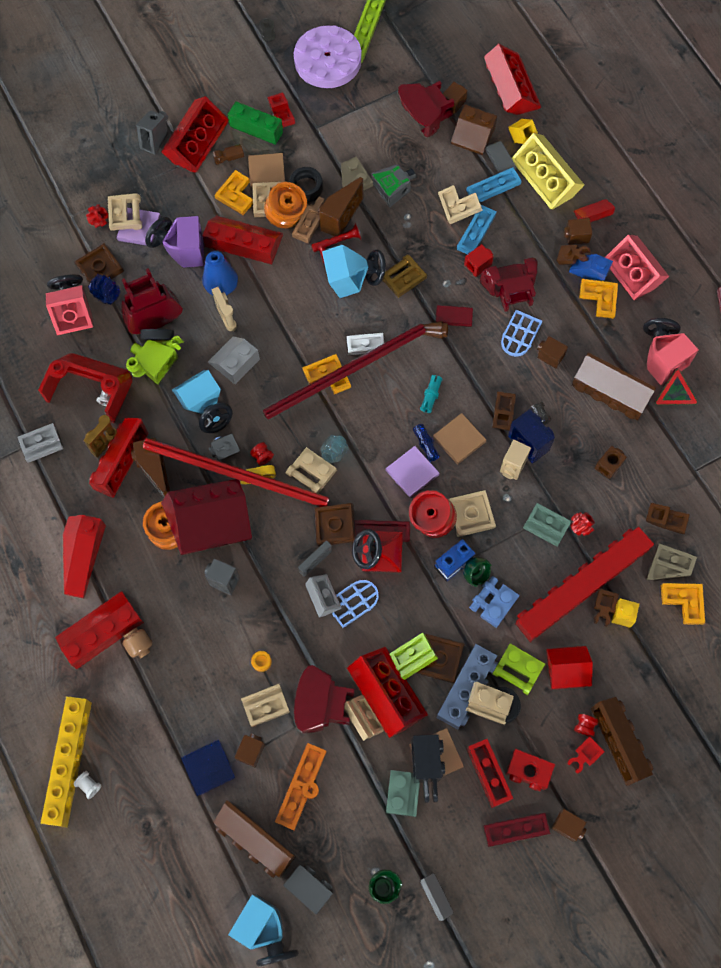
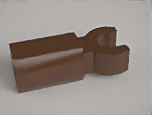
M241 144L224 148L223 151H214V161L216 164H221L226 160L232 161L244 157Z

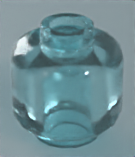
M340 435L328 436L320 448L322 458L329 463L340 462L348 451V444L345 438Z

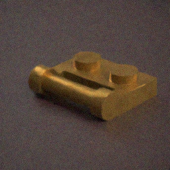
M407 254L403 257V260L385 271L382 282L386 283L399 298L427 279V274ZM405 266H409L407 269H405L403 272H401L400 274H398V275L395 276L394 278H392V279L390 278L392 275H394L395 273H397L399 270H401V269L404 268Z
M100 416L99 424L93 430H90L83 440L90 452L97 458L106 450L110 440L114 439L117 434V430L111 425L109 416Z

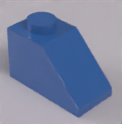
M598 254L586 255L588 261L583 262L577 259L576 264H572L569 271L584 279L605 281L613 261Z

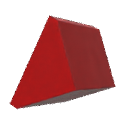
M587 646L546 649L551 689L592 686L593 662Z

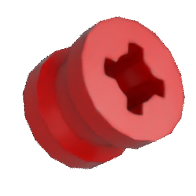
M265 442L259 443L250 451V455L257 459L256 462L259 466L265 465L274 456V453L267 449Z
M579 714V722L575 726L574 731L585 736L594 737V727L598 724V720L588 715Z

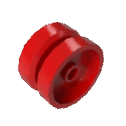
M427 490L419 493L409 506L411 523L416 529L429 537L439 538L445 536L456 524L457 512L455 506L449 499L437 491Z

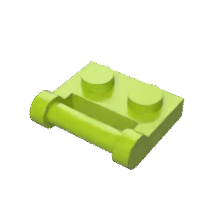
M509 644L492 675L497 678L500 676L522 689L523 693L528 695L545 663ZM504 665L528 678V683L503 670Z

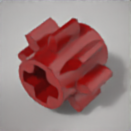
M99 204L88 208L90 213L86 214L89 224L95 225V228L107 224L106 219L109 216L105 208L100 207Z
M577 512L571 517L573 523L570 524V527L575 534L579 536L583 534L585 536L594 531L592 525L595 524V521L589 513Z

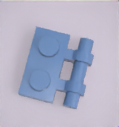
M492 576L489 581L483 584V589L479 595H475L472 600L473 603L469 608L474 612L479 607L482 608L484 611L480 617L497 628L520 595L504 584L499 590L495 588L498 580ZM490 593L494 598L488 604L484 600Z

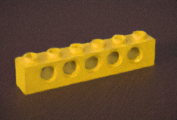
M66 697L40 824L68 828L75 792L73 784L78 777L92 702L87 699Z

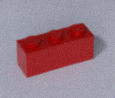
M488 739L468 746L466 750L491 808L512 800L513 796Z

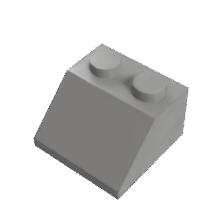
M233 336L208 363L233 384H236L260 360L258 350L249 342Z

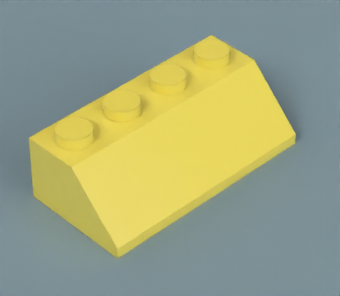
M533 133L512 157L519 171L552 210L573 198L584 186V183L544 135Z

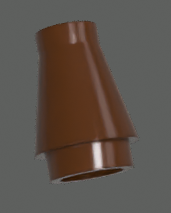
M439 321L423 324L426 329V333L423 335L440 339L448 337V323Z

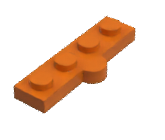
M307 743L275 823L295 831L307 799H314L319 794V787L314 782L327 753L326 750Z

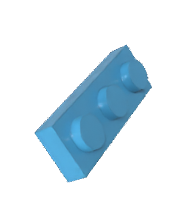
M512 167L467 187L466 192L468 195L476 193L479 202H482L521 185L522 180Z
M481 205L483 211L474 215L457 245V250L469 254L476 249L493 222L496 211Z

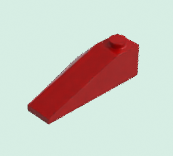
M86 515L68 517L63 532L65 595L84 599L106 527L100 518Z

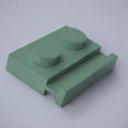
M537 503L523 529L558 547L571 521Z
M391 770L386 813L416 817L420 783H414L413 773Z

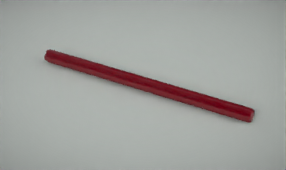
M419 324L267 407L263 410L264 416L267 419H271L426 333L424 325Z

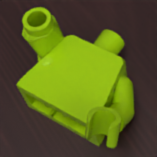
M174 336L171 340H147L143 347L134 343L130 352L136 356L127 360L126 368L132 372L134 377H141L146 374L152 381L159 384L178 358L175 348L179 351L181 349L179 344L184 343V341L179 336Z

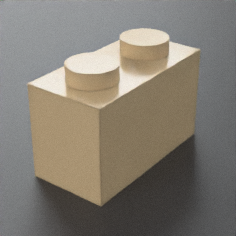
M516 440L512 441L500 469L503 476L508 479H518L528 459L531 447Z

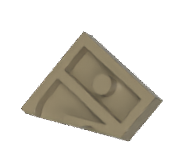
M357 157L341 163L342 188L359 177L363 178V191L373 186L372 179Z
M659 543L646 580L691 576L697 557Z

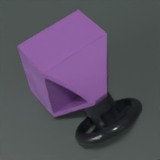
M198 216L177 217L173 224L170 218L161 217L150 226L145 237V243L149 248H155L161 244L164 245L169 255L183 268L204 266L203 232ZM152 234L155 236L153 243H151Z

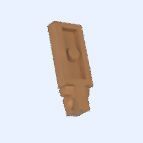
M318 197L314 205L310 204V206H307L292 232V237L309 243L319 225L320 216L318 209L321 203H325V199Z

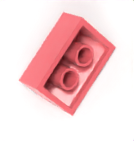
M627 235L605 257L613 261L610 270L633 300H637L656 289L669 277L636 235Z

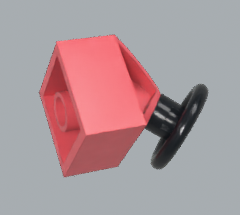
M62 275L52 278L47 282L49 289L58 290L46 293V307L57 335L93 328L92 313L82 285L77 286L83 282V278L80 275Z
M653 318L646 321L643 325L644 332L653 337L648 352L647 370L660 385H663L670 379L676 369L683 371L690 366L699 349L684 333L679 334L681 326L672 319ZM655 324L656 328L650 330L649 326Z

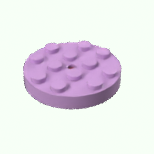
M335 25L311 29L303 34L295 45L294 63L296 71L304 81L320 88L342 86L351 81L361 67V46L358 40L349 31Z

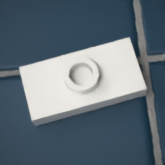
M383 333L347 336L348 355L366 354L384 344Z

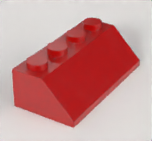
M501 44L495 46L484 58L487 63L486 67L492 75L491 79L497 87V94L502 99L504 110L508 113L519 115L540 109L541 104L519 53Z
M206 96L195 99L161 152L173 164L196 173L226 127L229 119Z
M216 215L208 221L202 237L205 247L272 265L283 233Z
M125 418L123 423L119 424L116 431L117 434L114 439L110 440L106 454L100 458L96 472L94 471L90 476L89 484L93 490L114 498L134 462L131 450H134L133 442L145 440L149 434L142 419Z
M121 591L55 638L69 663L78 669L144 622Z
M386 647L360 656L347 667L351 677L359 687L389 738L403 732L428 716L407 680L401 678V674L397 670Z

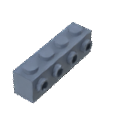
M475 644L436 717L437 719L457 730L460 725L465 726L470 717L467 715L468 711L465 710L469 704L468 701L474 682L487 685L489 680L485 678L488 672L493 674L498 664L495 661L497 655Z

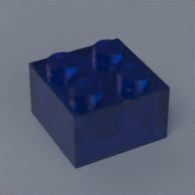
M530 409L512 422L508 434L512 441L516 440L531 447L528 460L532 464L550 451L555 439L553 431L549 427H545L539 415L533 413Z

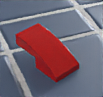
M283 92L267 97L273 116L282 119L283 128L295 124V118Z

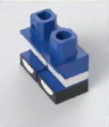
M462 539L436 560L437 564L434 565V568L447 582L460 569L462 570L471 558H475L476 553Z

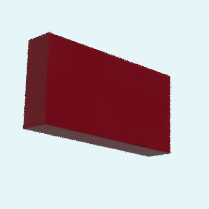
M437 305L436 322L443 321L451 326L472 327L473 308Z

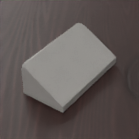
M327 574L313 576L308 579L305 585L319 617H324L342 608Z
M431 874L420 880L438 920L443 921L451 916L453 910L436 876Z

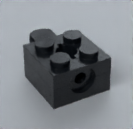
M439 734L413 736L411 749L414 783H423L424 802L429 803V782H431L433 802H438L437 782L445 774V763L440 759V755L444 752L443 740H439Z

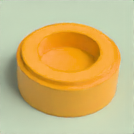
M258 651L252 656L251 664L256 671L265 672L271 667L272 659L267 652Z

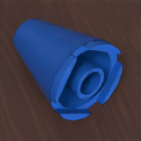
M212 251L208 253L202 276L205 290L213 295L211 289L219 287L221 293L225 292L226 295L232 293L237 287V272L221 252Z

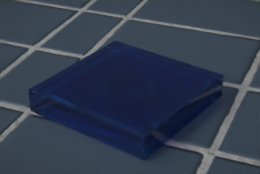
M216 740L181 757L197 796L236 778L220 740Z

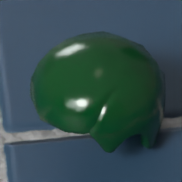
M482 557L471 558L463 568L465 580L474 587L483 584L491 573V563Z
M392 870L377 871L370 879L369 893L373 900L380 904H390L399 897L402 881L399 875Z

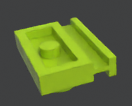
M424 633L419 634L390 653L397 670L401 674V678L404 680L438 659Z

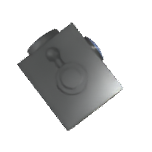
M233 434L215 438L210 443L212 447H209L212 457H217L218 460L240 451Z

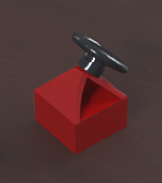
M371 529L359 532L352 545V555L357 566L362 568V572L401 573L403 532L373 531ZM363 538V545L359 546V543ZM358 553H362V561L360 560Z

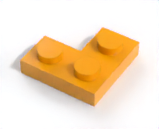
M235 170L215 193V199L244 215L253 205V199L242 193L250 183V179Z
M582 279L579 298L597 300L596 317L614 319L618 283Z
M337 354L302 367L308 383L311 384L342 367ZM345 377L330 387L333 393L337 394L351 388L348 377Z
M661 584L662 604L682 605L683 624H705L703 584Z

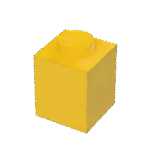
M520 119L508 127L514 143L524 144L533 133L538 134L531 119Z
M620 598L617 601L611 623L631 628L636 622L639 603Z

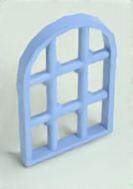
M515 310L502 335L501 345L503 350L515 357L524 355L531 348L542 320ZM516 313L522 315L518 325L512 322ZM524 317L531 319L527 328L521 325ZM534 321L539 323L535 332L530 329ZM510 325L516 328L512 337L506 335ZM518 329H522L525 332L521 341L515 339ZM531 333L533 337L528 345L524 343L527 334ZM504 337L509 339L506 348L503 343ZM512 341L518 343L515 353L508 351ZM522 345L527 347L525 351L518 353Z
M359 580L350 584V586L336 594L342 600L340 605H345L348 611L339 617L334 612L332 615L342 628L346 627L377 604L379 597L376 586L367 580ZM359 583H367V585L361 589H358L355 586ZM372 586L376 592L364 598L361 592ZM353 587L356 592L344 599L341 594ZM356 595H359L362 601L354 607H350L347 602ZM377 595L375 602L370 606L367 601ZM365 604L367 609L356 616L353 610ZM347 614H352L354 618L343 625L340 619Z

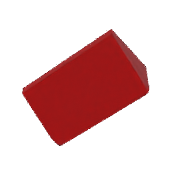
M607 199L576 209L574 213L577 219L590 218L591 223L613 215L615 207Z

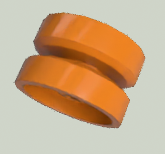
M291 182L276 184L272 187L264 205L266 218L278 228L286 229L295 226L307 207L305 192L298 185Z
M161 502L153 504L143 517V528L146 535L156 547L161 549L177 548V543Z

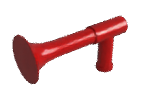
M355 223L350 231L311 244L314 252L320 251L323 264H325L322 251H325L327 247L350 238H359L361 240V236Z

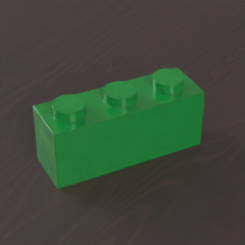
M235 101L228 113L231 128L274 145L277 144L283 133L282 119Z

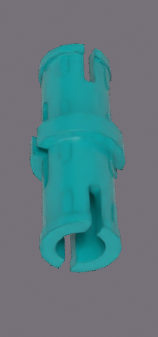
M436 375L431 376L428 389H425L424 392L425 397L420 407L421 411L425 412L427 409V413L432 412L435 399H438L439 396L438 390L443 380L442 377L437 376V379H435Z

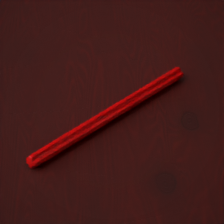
M146 438L143 443V448L320 507L327 506L329 498L150 438Z

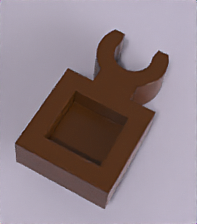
M563 245L560 248L557 262L559 265L576 264L577 259L583 262L588 261L585 253H590V249L587 246L579 248L578 245Z
M602 589L598 590L594 609L599 610V613L594 617L595 624L602 617L605 619L604 626L607 627L609 625L610 616L608 614L615 613L619 594Z

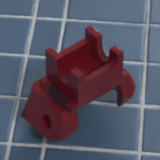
M440 81L426 88L419 83L401 84L398 87V95L402 106L415 121L425 126V128L421 129L425 137L433 136L440 128V122L453 115L452 110L445 111L454 106L455 100L453 98L450 100L445 98L440 91L442 84Z
M536 258L524 259L525 264H513L499 268L496 266L488 267L481 273L480 284L490 295L500 296L505 312L509 310V305L528 301L529 306H533V297L536 295L534 284L538 268Z
M149 268L145 270L147 275L129 283L126 282L125 278L122 279L127 292L124 295L125 300L122 301V316L131 334H141L142 329L160 328L175 320L183 311L174 293L165 284L160 285L158 281L155 282Z
M314 665L308 666L301 675L296 691L294 719L297 728L302 731V734L324 731V727H328L329 723L349 726L350 718L343 717L346 697H354L355 689L335 686V681H332L331 675Z

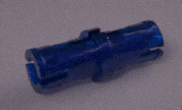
M424 424L416 425L413 428V432L418 438L420 448H423L430 462L437 460L440 454L433 444V438L427 433Z

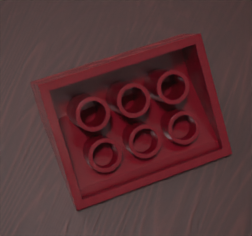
M238 479L171 491L166 494L161 502L181 555L252 539L246 497Z

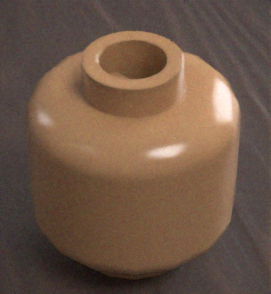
M135 628L123 636L122 645L130 657L139 656L141 659L150 653L149 648L153 643L144 629L138 630Z

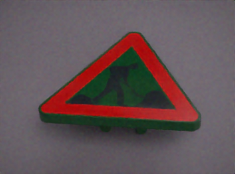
M676 369L655 400L656 405H696L698 401L681 371Z

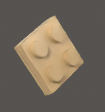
M486 490L449 499L457 512L455 529L458 537L496 527Z

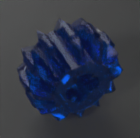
M98 274L91 280L88 286L89 292L93 297L104 304L111 305L118 299L121 293L120 287L116 285V282L105 275Z

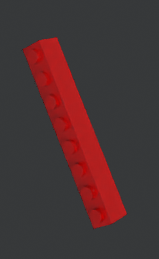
M637 527L635 530L630 528L622 535L624 537L619 542L617 539L608 546L609 550L605 553L600 551L593 557L594 561L588 564L586 562L578 569L579 573L575 576L570 574L563 580L564 584L559 588L557 586L553 587L548 591L549 596L545 599L540 597L532 604V609L529 611L525 609L517 615L518 619L515 625L529 642L540 636L654 546V543L640 527Z

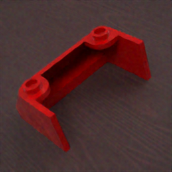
M69 353L49 365L38 389L46 402L50 403L60 379L68 372L101 382L103 392L111 395L105 408V413L111 419V423H115L133 381L128 370L74 353Z

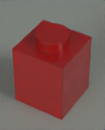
M481 244L465 256L464 266L477 277L483 270L492 266L493 253Z

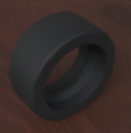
M312 167L296 169L290 176L289 182L296 184L303 178L315 180L317 183L316 187L304 192L307 202L316 200L323 191L321 174Z

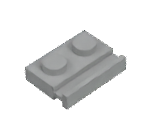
M53 423L18 436L27 463L64 449Z

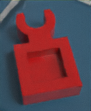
M589 736L575 750L579 756L569 759L567 764L570 765L574 761L578 762L579 768L575 772L580 773L585 762L591 766L605 751Z

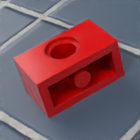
M515 749L505 775L510 776L509 780L521 784V781L529 784V788L541 792V789L545 790L548 788L555 764ZM525 766H531L534 769L535 774L533 777H528L524 773Z

